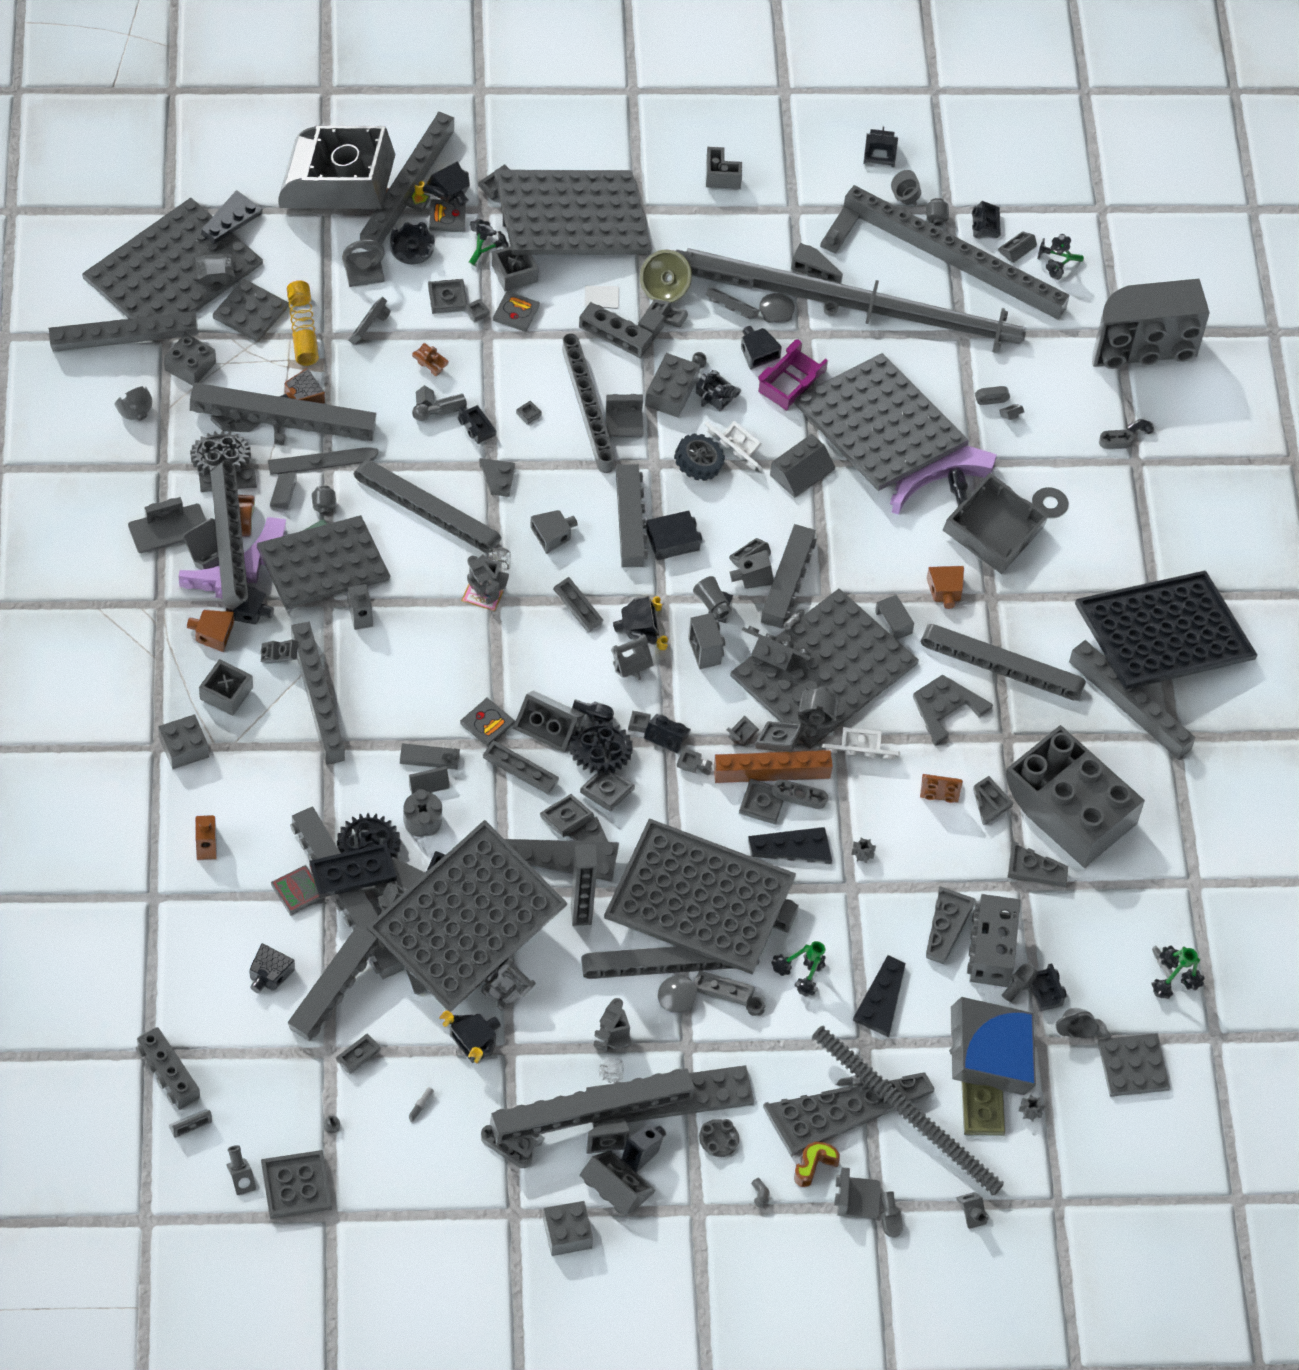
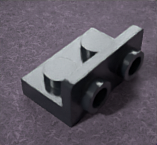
M981 201L972 210L973 237L977 238L981 233L997 239L1001 235L1000 207Z

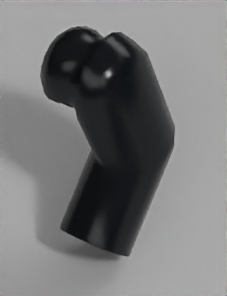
M1138 419L1126 426L1127 430L1132 433L1142 430L1146 434H1151L1154 431L1153 424L1144 419Z

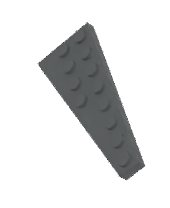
M925 1072L902 1076L900 1079L887 1082L888 1084L891 1083L893 1089L896 1088L898 1093H902L901 1096H906V1100L911 1102L927 1096L935 1090ZM864 1084L853 1088L849 1086L823 1091L821 1094L802 1095L800 1098L790 1100L786 1098L781 1099L779 1102H766L763 1104L766 1114L791 1157L803 1152L810 1143L825 1142L893 1111L894 1107H889L888 1102L885 1103L883 1098H879V1094H874V1090H870L869 1086Z

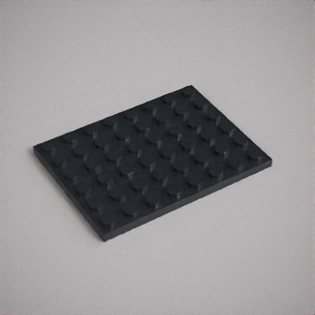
M1206 570L1078 598L1075 601L1077 609L1125 690L1255 660L1258 655Z

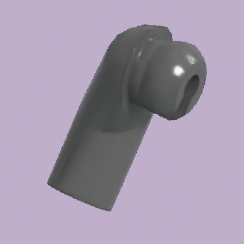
M758 1177L752 1181L751 1185L758 1192V1197L754 1199V1203L757 1207L761 1208L769 1202L770 1191Z

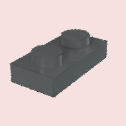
M367 1033L336 1057V1061L350 1075L381 1051V1047Z

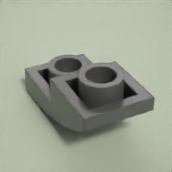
M291 639L283 642L270 641L262 643L260 662L273 663L297 660L298 641Z

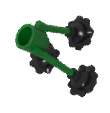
M814 941L811 945L806 944L801 950L790 957L784 958L783 954L774 955L771 961L773 971L780 974V976L789 975L792 969L790 965L792 961L805 953L803 955V965L808 966L807 969L810 973L804 979L798 978L794 986L797 987L800 995L805 997L809 995L814 996L815 992L818 991V987L813 982V975L815 971L819 972L821 968L826 966L824 962L826 956L823 955L826 951L825 945L819 941Z
M1172 945L1168 946V948L1166 946L1162 948V952L1159 954L1160 963L1168 969H1176L1168 979H1155L1151 983L1156 997L1169 999L1173 995L1171 981L1183 967L1188 968L1193 965L1192 969H1188L1187 972L1181 975V983L1185 985L1187 990L1193 989L1196 991L1199 987L1204 986L1203 981L1205 977L1197 970L1200 959L1194 949L1183 946L1181 950H1177Z

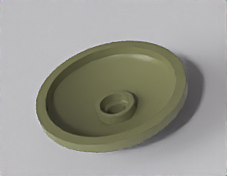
M664 249L654 252L645 260L641 267L640 284L644 293L652 300L656 299L672 303L681 299L690 288L692 282L691 266L682 254L674 250ZM669 275L672 276L671 281L667 280Z

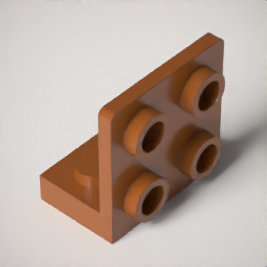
M922 774L920 797L927 800L935 799L948 803H958L963 780Z

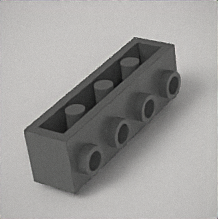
M159 1027L137 1038V1053L141 1058L144 1057L146 1059L147 1068L151 1073L156 1074L158 1085L161 1089H166L168 1100L172 1105L175 1104L178 1109H181L200 1098L199 1087Z

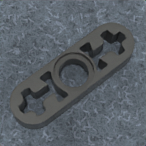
M783 779L776 781L772 788V794L777 799L815 809L824 808L829 799L828 794L824 790ZM779 787H783L784 792H780ZM795 791H802L805 794V798L797 797ZM817 796L820 797L821 802H818Z
M486 1125L482 1128L481 1141L483 1144L519 1168H527L532 1164V1153L530 1157H527V1160L523 1159L520 1161V1156L523 1157L522 1154L519 1152L515 1153L516 1150L514 1149L504 1151L501 1148L503 1143L496 1145V1140L493 1137L486 1138V1133H493L491 1125Z

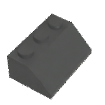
M810 434L771 462L770 476L796 498L835 470V465L825 445L813 434Z
M533 690L526 694L513 729L565 752L570 745V741H572V735H575V730H579L585 714Z
M611 1150L592 1156L579 1175L584 1179L586 1185L594 1188L602 1199L609 1201L614 1206V1209L623 1215L634 1212L656 1190Z

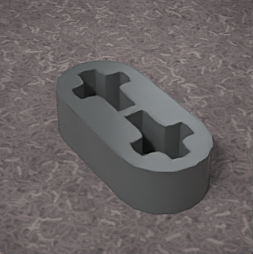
M1006 386L988 387L977 390L975 398L979 405L997 404L1008 401L1010 393Z
M1129 430L1103 431L1099 438V445L1104 449L1129 448L1133 444L1134 434Z

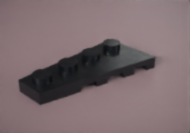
M825 827L748 836L751 857L770 859L780 857L791 861L801 859L812 863L822 861L825 864H832Z

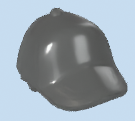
M1070 1008L1056 1022V1030L1062 1036L1088 1038L1099 1033L1101 1037L1111 1038L1106 1024L1100 1019H1095L1085 1009Z

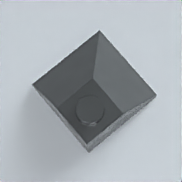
M609 1118L590 1130L587 1136L586 1153L624 1150L629 1138V1127L625 1118Z

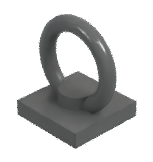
M360 240L350 244L343 251L342 260L349 287L385 282L381 265L385 250L379 242ZM361 247H372L376 249L372 251L352 253L354 250Z

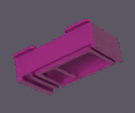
M799 339L794 340L786 348L787 354L773 368L767 367L758 376V392L786 411L794 403L797 396L804 393L827 371L828 360L825 358L819 364L802 353V342ZM792 365L807 376L801 380L786 369ZM783 372L800 383L788 396L771 385Z

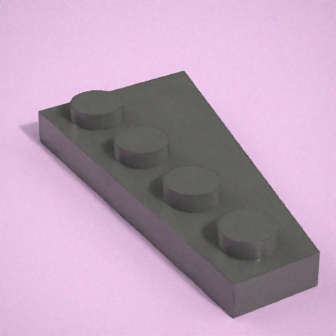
M939 886L932 928L926 950L927 959L945 964L975 906V898Z

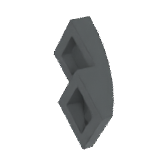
M654 299L649 306L652 310L658 311L665 316L664 323L680 328L688 317L687 310L673 308L670 302Z

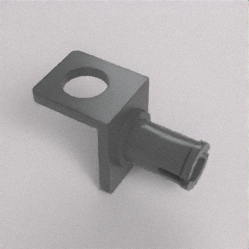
M240 1145L230 1146L227 1151L231 1162L227 1163L226 1167L232 1176L236 1194L242 1195L256 1190L252 1169L246 1158L242 1157ZM242 1178H248L250 1184L246 1188H240L239 1181Z
M976 1192L956 1197L957 1201L963 1205L966 1224L969 1229L987 1224L988 1214L985 1212L983 1197Z

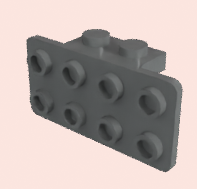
M181 497L170 498L167 501L145 506V518L129 522L128 528L137 552L144 553L184 542L183 534L205 522L206 518L200 504L196 503L183 507Z

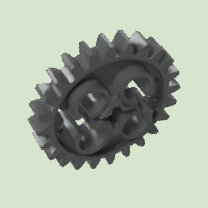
M214 431L212 436L207 433L206 438L200 437L201 441L195 440V445H192V450H190L193 467H197L198 472L203 470V475L210 473V477L211 471L225 460L230 461L237 472H241V468H246V464H249V459H251V449L248 446V441H244V437L238 438V434L232 436L231 432L224 434V431H222L221 434H217ZM231 449L233 450L234 457H231Z

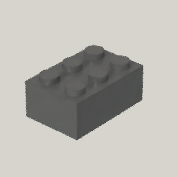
M666 353L646 392L645 406L679 418L699 378L700 364Z

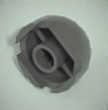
M143 386L125 393L126 397L123 400L119 397L115 401L114 406L117 411L128 420L137 419L141 421L145 419L152 407L151 394L147 387L144 388Z

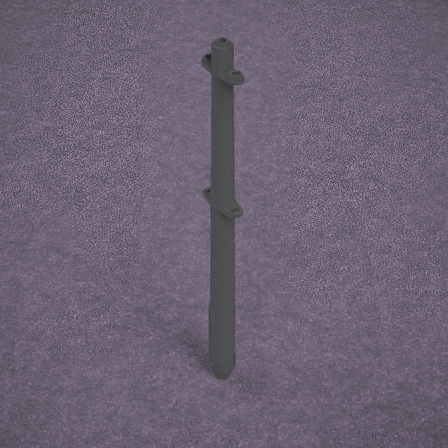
M687 248V251L676 249V252L682 254L688 260L692 276L748 289L755 287L825 303L833 300L838 306L868 312L865 324H869L871 314L876 313L995 338L992 349L994 353L1000 351L1002 341L998 340L1020 344V341L1025 339L1026 331L1023 330V326L1005 323L1008 316V311H1005V308L1001 309L999 321L879 293L877 292L879 280H875L873 291L691 248Z

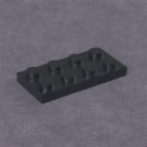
M387 843L309 861L319 898L397 880Z

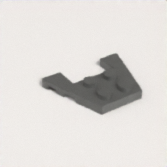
M943 674L913 693L914 702L925 721V727L930 733L934 745L939 744L949 736L947 730L938 722L965 704L978 717L987 713L993 707V704Z

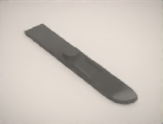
M356 448L268 460L270 475L359 464L365 459H374L378 455V449Z

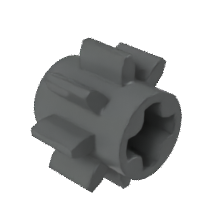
M861 837L858 842H853L851 855L856 856V861L867 863L869 858L874 859L876 845H872L871 839L867 840Z
M1030 1095L1027 1100L1022 1098L1019 1112H1023V1119L1027 1118L1033 1122L1036 1117L1042 1118V1111H1044L1045 1105L1041 1104L1040 1097L1036 1098Z

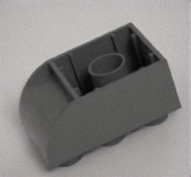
M314 126L300 132L294 140L278 197L279 208L382 209L396 156L386 126Z
M1200 278L1128 285L1115 291L1104 305L1092 353L1093 367L1105 366L1108 369H1116L1129 363L1140 362L1142 365H1153L1159 360L1175 359L1178 362H1186L1197 357L1210 314Z
M1061 725L1006 770L1009 789L1022 811L1083 868L1087 867L1138 824L1145 802L1138 793Z

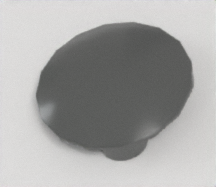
M772 293L762 298L759 310L766 322L790 321L795 305L788 296L782 293Z
M675 975L662 982L658 989L657 997L662 1008L670 1012L686 1013L696 1000L697 989L691 979Z
M713 1119L702 1125L699 1133V1142L708 1154L716 1157H725L737 1149L739 1133L731 1120Z

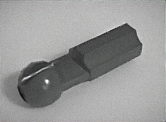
M460 393L435 401V405L417 404L412 410V415L418 421H425L429 418L430 414L438 413L442 416L457 412L460 407L467 409V401L464 394Z

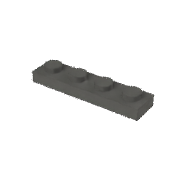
M494 740L483 753L485 760L549 795L559 781V777Z

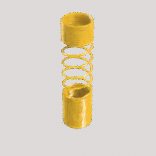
M296 280L289 283L286 288L291 316L290 321L292 323L291 329L293 331L294 353L298 364L308 366L319 360L315 327L312 326L314 324L312 319L313 312L310 311L312 309L310 304L311 293L307 282ZM310 305L309 310H293L295 306ZM311 312V317L299 319L293 317L296 313ZM298 320H312L311 325H295V322ZM313 327V331L309 329H302L295 332L298 328Z

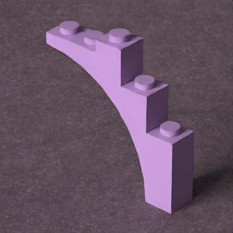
M965 446L897 481L895 488L897 494H893L890 505H893L892 513L899 515L904 503L913 493L932 481L948 477L949 471L955 468L960 469L964 476L985 478L989 473H992L997 454Z
M267 517L260 536L244 552L247 583H257L260 565H265L257 549V543L285 536L286 519ZM219 566L203 570L179 571V587L215 591L216 598L222 599Z

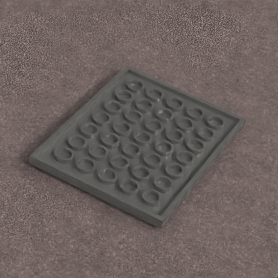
M495 170L494 175L512 255L651 254L652 247L632 170Z
M190 197L83 272L82 278L130 319L196 312L261 266L263 259L233 233L215 244L203 237L201 230L213 216ZM211 254H232L235 281L228 285L214 282L213 285L208 287L199 284L196 257Z
M883 353L800 394L794 400V404L877 491L968 445L966 436Z
M838 588L803 615L797 624L788 630L785 629L776 636V641L781 644L783 641L793 644V649L799 652L801 648L811 652L810 656L814 658L813 662L794 654L787 671L754 656H750L732 670L730 676L776 719L784 723L802 724L798 719L801 693L804 690L817 689L819 686H824L828 688L829 692L839 697L837 719L834 726L826 729H817V725L811 724V727L804 725V731L799 740L811 749L915 667L919 659Z
M649 818L606 909L604 919L753 975L795 880L796 873Z
M484 820L367 926V929L377 937L381 944L447 1011L451 1012L567 906V902Z

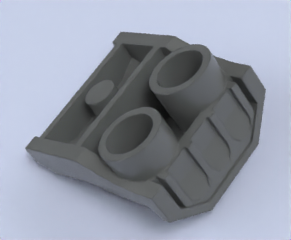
M211 254L196 257L199 284L208 287L213 285L214 282L228 285L235 281L232 254Z

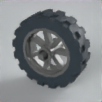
M693 433L691 436L686 435L684 439H681L675 450L674 459H676V465L680 467L679 470L682 473L685 472L686 476L694 477L695 480L702 479V481H707L718 475L724 464L725 455H723L724 451L719 447V443L714 442L711 437L707 438L704 434L697 435V433Z

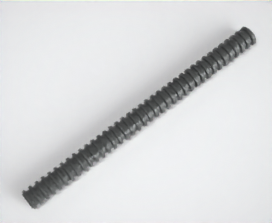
M823 1025L814 1032L812 1040H817L816 1043L818 1045L821 1044L823 1049H827V1053L830 1052L832 1057L835 1056L837 1061L840 1060V1064L842 1066L845 1065L847 1070L850 1069L851 1074L855 1073V1077H859L861 1082L864 1081V1085L869 1086L870 1090H874V1094H879L880 1099L883 1098L885 1103L888 1102L889 1107L893 1106V1110L898 1111L899 1115H903V1119H907L909 1124L912 1123L914 1128L917 1127L918 1132H922L924 1137H928L927 1140H932V1144H936L938 1149L941 1148L942 1153H947L946 1156L948 1158L951 1157L953 1162L956 1161L957 1166H962L961 1169L966 1170V1174H971V1178H975L977 1183L980 1182L981 1187L985 1186V1190L987 1192L990 1191L992 1196L1000 1191L1004 1181H999L998 1176L995 1177L993 1172H989V1168H984L985 1165L983 1163L980 1164L978 1159H974V1155H969V1151H965L964 1147H960L959 1142L956 1143L954 1138L951 1139L949 1134L946 1135L945 1130H941L939 1125H935L936 1122H931V1118H927L925 1113L922 1114L921 1109H916L917 1106L915 1104L912 1105L910 1100L907 1101L906 1096H901V1092L898 1093L896 1088L893 1089L891 1083L888 1084L886 1079H882L883 1076H878V1072H874L872 1067L869 1068L868 1063H863L864 1060L862 1058L859 1059L857 1054L854 1055L853 1050L850 1051L848 1046L845 1047L843 1042L840 1043V1039L835 1038L834 1034H830V1030H825Z

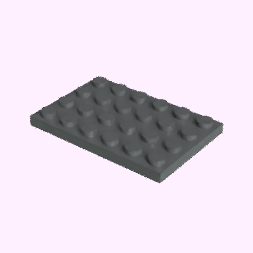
M361 515L257 543V549L285 609L347 592L349 587L364 584L369 586L390 580L388 569Z

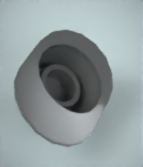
M903 170L892 179L891 189L895 198L903 204H914L916 206V201L921 196L920 183L916 174L911 170Z

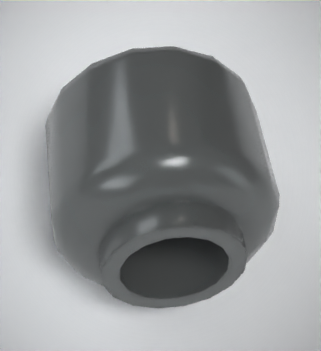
M941 198L932 199L926 205L927 220L935 226L943 225L949 219L948 203Z
M318 486L312 492V507L315 511L326 515L336 508V493L330 486Z

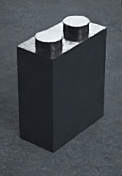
M689 510L646 520V533L656 560L700 550V543L703 541L700 531L697 532L696 519L691 516Z

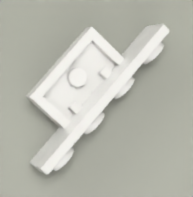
M707 421L704 423L708 428L706 431L715 438L717 435L721 439L719 442L727 449L729 446L733 448L734 451L732 453L740 460L745 458L747 460L746 464L752 470L756 468L760 472L763 470L751 458L762 445L761 442L739 424L733 421L722 434Z
M843 727L841 745L822 744V749L831 750L832 754H837V751H845V755L856 756L857 753H864V757L875 758L877 754L883 755L884 759L892 760L895 759V756L898 757L900 755V751L880 749L882 731Z

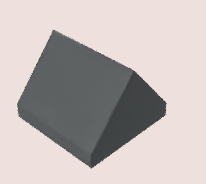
M426 385L415 392L416 405H435L434 391Z

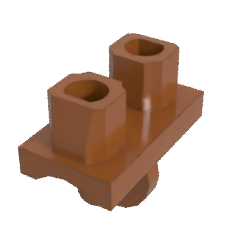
M423 343L417 351L412 353V357L418 361L417 363L431 370L434 376H438L443 371V368L449 364V361L437 352V348L434 346L430 347L426 343Z

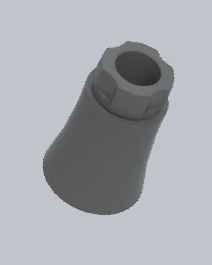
M714 576L706 577L694 586L693 593L705 604L710 613H713L716 619L723 620L731 614L732 609L729 602L722 593Z

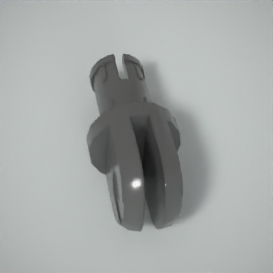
M1029 963L1021 965L1011 978L1012 983L1001 996L1009 1003H1012L1021 990H1027L1035 981L1037 969Z
M894 1192L881 1193L884 1211L881 1214L883 1230L889 1237H898L903 1231L901 1211L896 1209Z

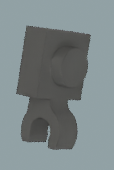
M683 748L677 761V768L693 773L699 769L702 773L710 775L712 762L701 759V753Z

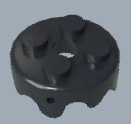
M406 222L400 229L396 227L392 229L390 250L398 261L411 265L420 264L432 256L435 248L434 234L428 231L427 225L424 222H419L417 225ZM409 244H415V245H417V246L414 247V248H411V247H409L408 245H409Z

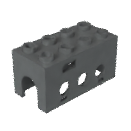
M981 894L980 901H976L972 916L973 927L970 934V939H972L968 954L970 959L967 965V974H970L969 982L1009 987L1015 966L1021 899ZM982 929H986L985 934H982ZM999 929H1003L1006 932L1004 937L998 934ZM998 946L1003 947V954L997 953L996 948Z

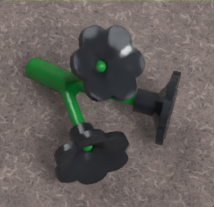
M482 219L470 222L471 230L476 232L478 236L476 250L468 262L475 266L482 253L501 246L503 248L509 247L505 235L498 231V240L493 242L492 245L481 249L487 236L492 237L497 234V231L493 230V227L490 226L491 223Z
M1063 233L1052 239L1051 247H1046L1045 238H1042L1037 259H1040L1043 253L1066 257L1063 262L1049 259L1048 264H1046L1049 275L1058 280L1064 274L1063 267L1069 261L1083 262L1084 260L1083 255L1071 254L1069 249L1071 248L1070 243L1072 240Z

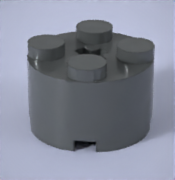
M824 686L802 691L798 712L799 721L808 727H811V724L817 725V729H826L834 726L837 719L839 697L829 692L828 688Z
M420 789L407 797L403 805V822L406 830L414 836L422 837V835H433L440 829L442 825V802L436 795Z

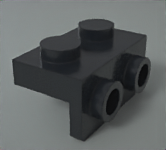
M478 405L468 410H465L463 407L459 408L458 421L462 426H465L469 437L473 438L477 444L496 435V429Z
M656 714L648 722L644 739L674 753H678L682 743L689 736L691 729L682 723H676L668 719L665 715Z
M1052 963L1048 964L1047 969L1037 971V977L1030 985L1040 1012L1063 1006L1064 1000L1067 997L1066 989L1064 986H1061L1059 981V972L1057 969H1054Z

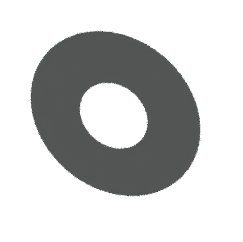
M1052 487L1041 488L1032 497V504L1049 517L1063 515L1069 506L1067 496L1059 489ZM1048 496L1056 498L1057 506L1055 508H1047L1043 504L1044 498Z

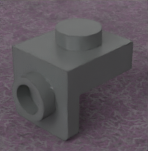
M744 715L732 729L728 727L726 730L730 733L728 737L736 745L739 742L745 746L760 729Z

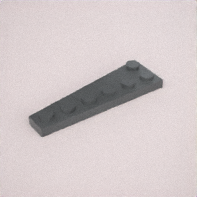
M505 839L530 866L573 874L575 846L581 844L596 845V879L612 882L619 842Z

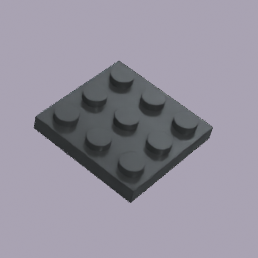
M243 279L215 310L213 319L258 343L289 307V302Z
M1158 1033L1098 1040L1110 1097L1169 1091L1170 1084Z
M323 1150L261 1159L270 1219L332 1210Z

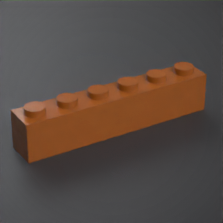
M831 750L715 754L713 768L715 783L749 782L750 779L757 781L831 779L833 765Z

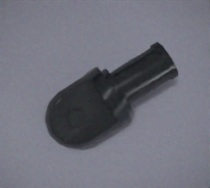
M955 468L949 471L948 480L950 491L955 494L959 506L968 499L966 494L968 483L964 473L960 469Z
M575 699L572 706L573 709L588 715L590 720L598 722L605 721L608 723L614 716V710L610 706L596 701L590 704Z

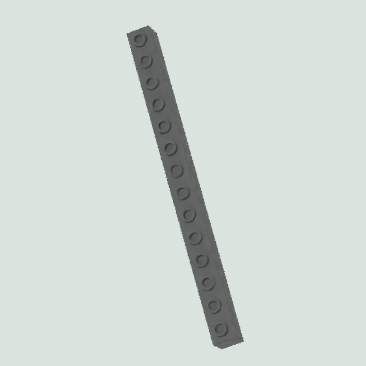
M853 185L845 195L843 207L860 213L859 218L1057 320L1067 309L1070 295L856 185Z

